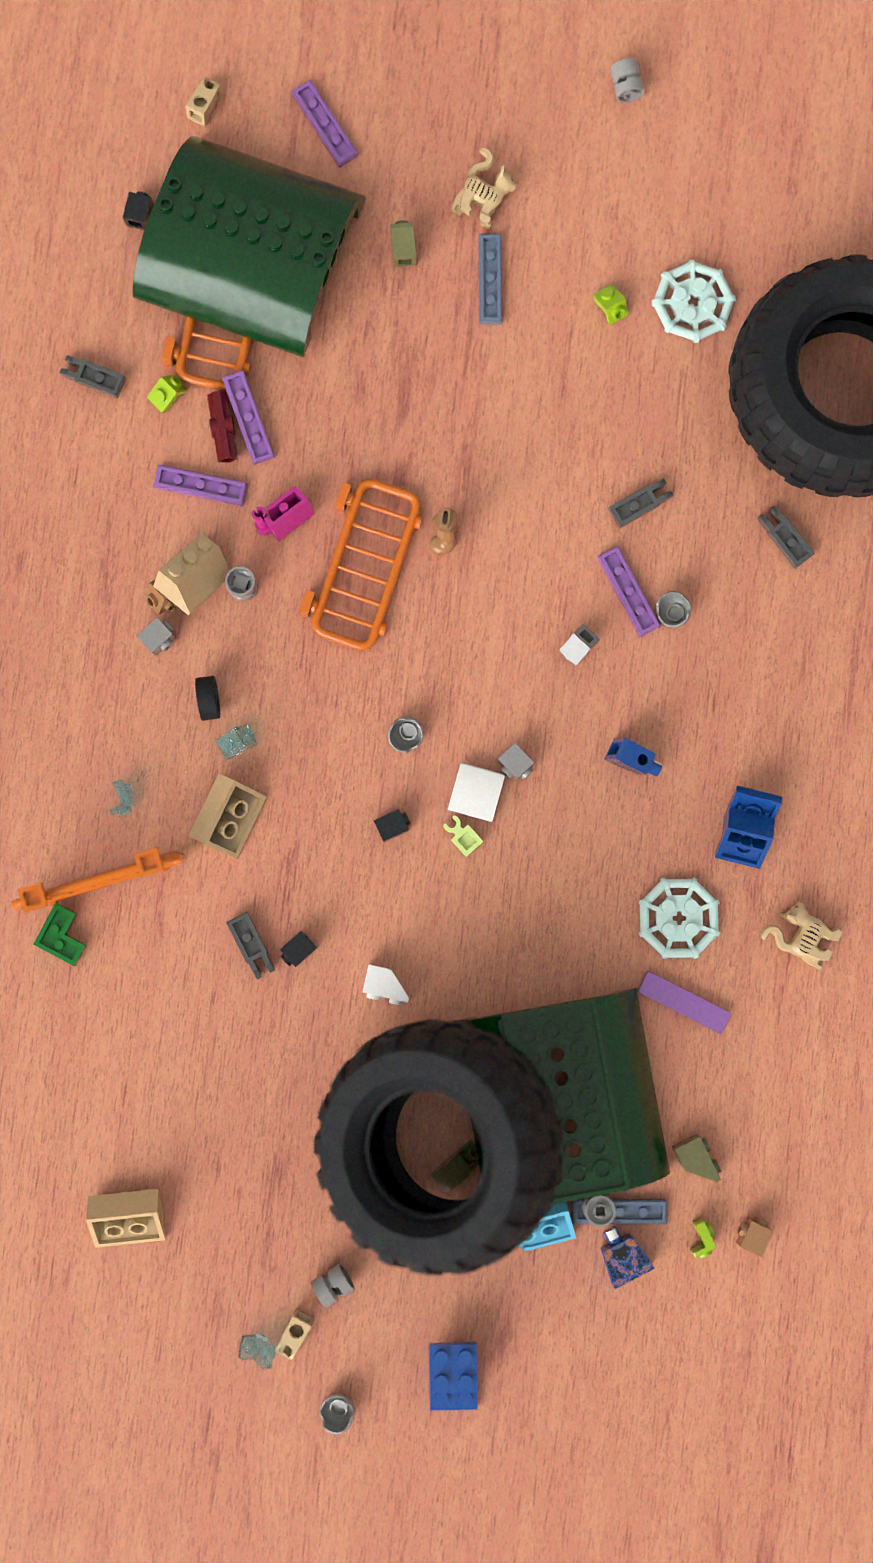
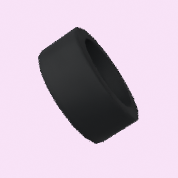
M215 677L195 678L196 699L201 720L219 719L220 702Z

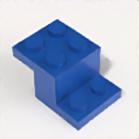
M737 785L724 815L722 837L716 849L715 858L760 869L774 839L775 818L782 804V796Z
M477 1342L429 1343L430 1411L477 1410Z

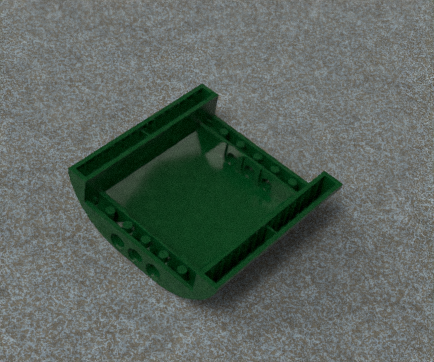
M192 136L182 144L173 159L147 221L135 265L133 298L304 357L311 340L313 318L353 217L359 218L366 196Z

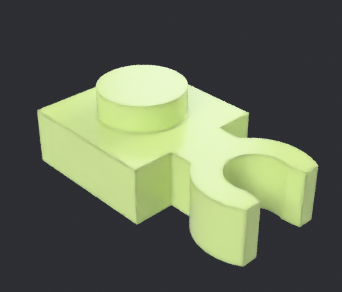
M454 815L452 818L455 820L456 826L449 828L445 823L443 827L447 832L455 834L451 841L467 857L483 843V840L469 825L462 828L460 826V819Z

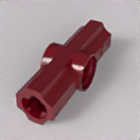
M214 391L207 394L211 419H209L211 434L215 441L218 462L230 463L238 460L234 440L236 435L232 415H230L227 392Z

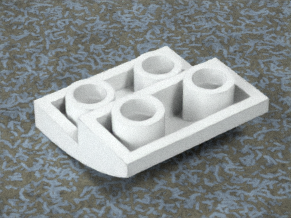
M461 762L448 810L492 822L505 774Z

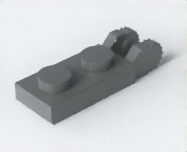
M66 356L65 361L79 369L77 373H74L68 369L61 368L60 375L118 399L126 380L124 375L84 359L80 360L72 356Z
M665 479L651 486L647 485L609 507L608 510L619 528L654 510L674 496L672 491L658 498L655 497L653 492L667 484Z
M772 506L769 512L779 524L774 527L763 514L758 517V520L796 569L812 557L814 552L788 518L785 519L782 513L775 506Z
M245 912L226 922L257 979L262 977L261 970L254 961L260 957L263 958L265 966L270 973L275 971L267 955L268 951L249 913Z

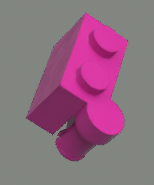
M296 486L266 507L270 516L267 515L263 507H256L257 513L255 510L252 511V517L255 520V527L258 533L261 535L271 533L278 541L282 540L314 515L309 500Z

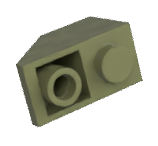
M400 220L395 222V224H390L394 268L416 266L413 222Z
M695 1134L672 1146L681 1167L685 1171L715 1182L721 1180L718 1175L721 1169L715 1159L711 1160L708 1154L711 1149L705 1138L701 1139L700 1136Z
M470 1139L441 1163L430 1175L444 1193L460 1185L479 1165L477 1161L471 1167L469 1166V1164L479 1159L475 1143Z

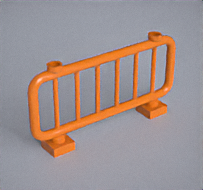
M190 317L186 318L180 347L177 346L176 338L166 336L162 354L163 364L173 367L174 360H177V374L187 383L227 391L223 381L187 373L185 370L187 358L236 368L235 372L244 370L245 375L249 376L251 362H247L252 340L243 336L242 342L193 332L195 319ZM194 336L239 346L240 352L237 364L188 353L191 337Z
M376 479L363 480L358 484L354 493L351 492L350 484L342 483L335 503V509L344 511L346 505L350 507L319 599H315L314 592L306 590L299 610V615L307 618L310 612L314 613L312 627L317 635L358 650L370 649L375 645L379 635L384 636L387 623L383 621L414 529L419 530L423 516L419 515L421 503L416 494ZM367 488H374L409 500L412 504L409 517L361 501ZM362 505L406 520L407 524L402 538L354 522L359 506ZM354 526L400 542L395 559L348 544L352 527ZM345 548L393 563L388 581L340 565ZM338 569L385 584L386 587L381 601L378 602L334 587L333 583ZM334 591L379 606L374 622L370 623L325 608L330 592ZM326 612L370 627L371 631L368 639L359 641L324 629L321 626L323 613Z
M158 847L134 854L136 863L48 890H44L43 883L18 889L19 898L12 901L11 906L15 910H23L24 913L49 905L53 906L59 900L138 876L143 878L159 872H165L169 867L185 862L186 855L180 852L160 855Z

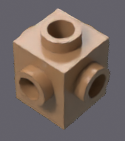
M155 580L150 582L144 598L148 606L153 608L158 615L175 609L176 605L153 587Z

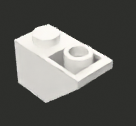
M368 965L362 991L367 993L366 998L380 1000V997L390 998L389 1003L401 1006L403 1002L408 1003L409 996L392 969Z

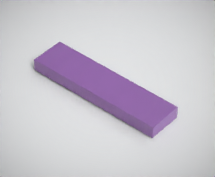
M311 80L292 90V96L338 167L340 168L358 157V152Z
M244 370L222 377L253 465L275 458Z
M159 464L154 482V488L238 506L244 505L248 487L246 482Z
M617 546L599 555L597 558L639 637L659 628L661 625L619 547Z
M647 971L637 991L722 1034L732 1014Z

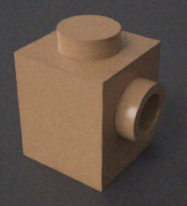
M747 1217L746 1222L742 1221L738 1228L737 1234L739 1237L736 1243L741 1248L762 1257L773 1230L768 1227L769 1223L759 1217H755L754 1220Z

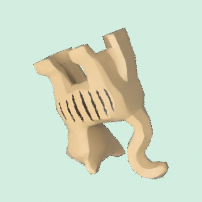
M481 148L479 152L485 157V161L475 163L469 169L464 187L456 195L451 211L460 216L463 212L470 216L472 213L471 205L474 203L482 207L480 225L490 229L492 226L491 216L501 206L504 196L516 190L517 184L513 181L512 176L505 172L506 167L504 165L496 175L494 186L477 177L478 172L488 170L494 163V155L491 150Z
M797 902L785 914H780L782 919L800 926L792 940L785 942L782 930L776 925L765 926L760 933L761 938L765 940L770 934H773L778 948L799 957L807 965L821 970L823 961H829L833 952L828 949L820 950L817 947L820 939L825 938L830 941H839L843 932L837 928L830 930L820 919L809 915L804 903Z

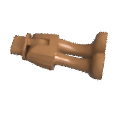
M449 508L440 509L432 521L437 536L431 539L430 548L438 555L451 552L457 544V538L454 537V534L458 532L457 514Z

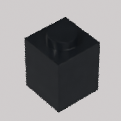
M140 191L136 193L129 192L123 213V220L127 227L145 230L154 206L152 198L148 194Z
M399 809L374 820L383 842L408 832L407 826L411 825L406 812L401 814Z
M300 931L280 949L283 953L280 957L289 967L292 964L297 967L317 947L303 931Z

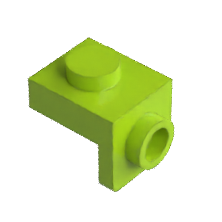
M613 284L593 294L594 302L606 314L607 322L610 325L628 316L626 299Z
M173 375L163 376L158 380L147 398L164 413L168 411L179 395L187 392V389L178 377Z
M699 1218L692 1222L702 1243L691 1248L690 1251L695 1258L698 1256L699 1258H704L712 1254V1250L716 1248L712 1239L715 1233L709 1222L705 1223L702 1218Z

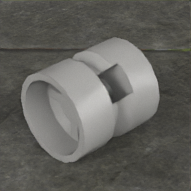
M623 59L611 66L610 72L612 81L615 84L614 91L618 102H632L644 95L645 89L643 80L640 78L641 71L637 59Z
M238 566L228 571L225 577V584L234 599L245 602L255 597L258 591V584L254 574L248 568Z
M607 1194L588 1197L583 1200V1213L594 1226H607L615 1218V1205Z
M340 1263L329 1269L327 1276L322 1274L311 1281L316 1296L325 1308L337 1302L339 1295L344 1297L355 1290L352 1280Z

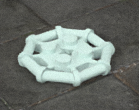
M690 259L688 263L668 272L664 271L661 274L659 287L655 298L651 302L667 334L670 332L690 339L693 343H699V340L720 330L724 331L727 328L726 324L733 304L736 302V296L733 295L723 275V270H717L697 263L694 259ZM689 272V279L680 283L674 280ZM695 272L709 276L711 279L707 282L703 278H695ZM715 282H717L724 297H717L712 287ZM669 285L674 289L671 299H664ZM690 297H694L699 300L697 303L698 306L695 307L693 304H688V302L690 301ZM724 304L720 317L717 318L713 314L716 305ZM665 307L671 308L675 316L674 320L671 321ZM710 321L712 323L708 327L701 330L698 329V325ZM678 322L689 323V325L692 326V330L678 326L677 324Z
M663 877L638 902L640 905L639 936L643 937L663 959L699 958L698 955L716 937H719L721 933L719 932L718 904L720 902L697 881V878L665 879ZM670 888H688L685 895H672ZM693 890L707 904L699 906L698 903L691 898ZM664 891L666 894L664 901L658 906L652 905L651 903ZM649 909L655 911V926L650 928ZM709 909V928L703 926V911ZM678 911L681 912L682 916H685V921H682L681 925H677V921H673V916H676ZM658 930L667 939L665 946L652 932ZM700 930L707 932L694 946L691 939ZM675 941H686L688 948H671V945Z

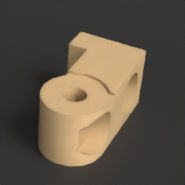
M204 77L186 104L187 118L206 127L209 116L221 97L223 86Z
M296 1308L275 1352L292 1360L311 1329L315 1318Z

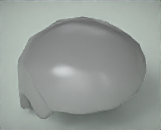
M671 591L665 593L656 603L657 617L666 627L678 628L685 625L691 617L690 602L679 592Z
M404 716L396 719L391 724L387 735L389 744L394 750L408 753L421 744L424 732L422 725L417 719Z
M331 1394L323 1400L319 1415L321 1416L324 1430L331 1434H342L353 1423L355 1407L351 1399L345 1394Z

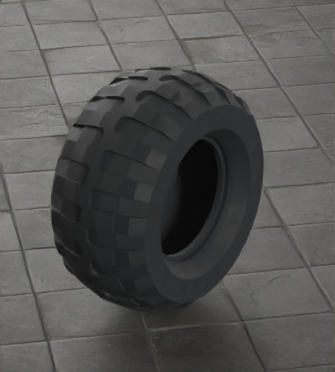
M857 254L845 256L837 260L829 258L805 266L801 271L788 274L775 283L756 302L743 323L729 362V400L732 411L738 419L739 431L747 445L752 446L758 454L757 458L770 471L773 469L783 476L785 482L800 489L805 487L814 490L816 494L828 497L847 495L857 498L873 495V424L847 425L836 422L819 412L808 400L800 384L798 359L800 350L806 343L825 334L850 333L861 336L873 343V260L868 259L867 255Z
M426 1019L404 1024L390 1029L363 1044L356 1054L344 1063L330 1085L331 1090L325 1096L317 1117L320 1121V1128L317 1131V1135L314 1136V1154L319 1156L321 1166L317 1172L321 1190L327 1189L333 1203V1205L329 1206V1209L337 1222L344 1221L352 1231L350 1238L362 1249L373 1250L378 1254V1260L385 1264L399 1268H410L411 1272L425 1275L471 1273L498 1262L523 1244L545 1218L552 1205L556 1185L559 1184L563 1157L560 1155V1145L563 1142L561 1121L557 1120L553 1108L555 1100L549 1087H544L536 1072L538 1070L533 1063L524 1055H519L514 1051L512 1045L503 1038L491 1032H483L472 1024L456 1020ZM415 1091H433L453 1099L467 1111L475 1122L483 1143L484 1165L479 1184L470 1198L452 1200L435 1196L420 1187L410 1177L402 1164L396 1142L397 1122L405 1102Z

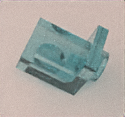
M248 725L235 727L216 739L226 760L257 745L255 735Z
M120 779L113 782V786L122 804L110 809L112 815L118 814L119 817H122L132 812L131 808L136 806L132 798L135 793L131 784Z
M263 1334L243 1335L241 1337L238 1358L241 1360L253 1359L262 1369L272 1368V1362L276 1354L275 1345Z

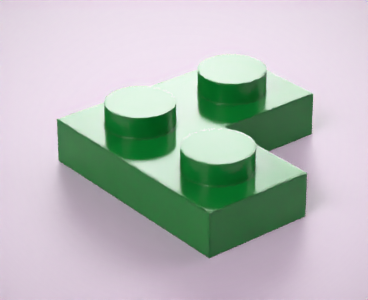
M55 903L33 945L72 966H76L87 946L66 935L77 913Z

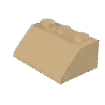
M201 533L158 571L153 587L186 614L190 615L225 583V577L230 569L220 547Z
M218 774L191 829L189 837L237 859L267 796Z
M159 1189L88 1196L86 1222L95 1248L165 1240L163 1203Z

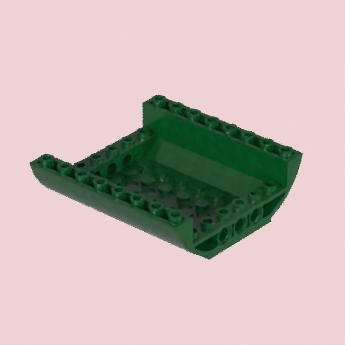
M636 988L519 1011L456 1020L472 1024L483 1032H491L510 1043L514 1051L519 1055H524L533 1063L538 1070L536 1074L544 1087H549L555 1100L553 1108L556 1118L561 1121L563 1142L560 1145V1155L563 1156L562 1171L559 1184L556 1185L552 1204L627 1191L653 1183L670 1174ZM555 1047L563 1050V1057L559 1061H554L550 1058V1051ZM559 1071L565 1072L568 1076L567 1082L563 1085H559L554 1081V1076ZM471 1118L477 1155H479L480 1175H482L484 1165L483 1143L478 1128ZM567 1119H573L576 1122V1129L573 1132L563 1130V1123ZM572 1143L580 1145L581 1150L577 1156H570L567 1153V1148Z

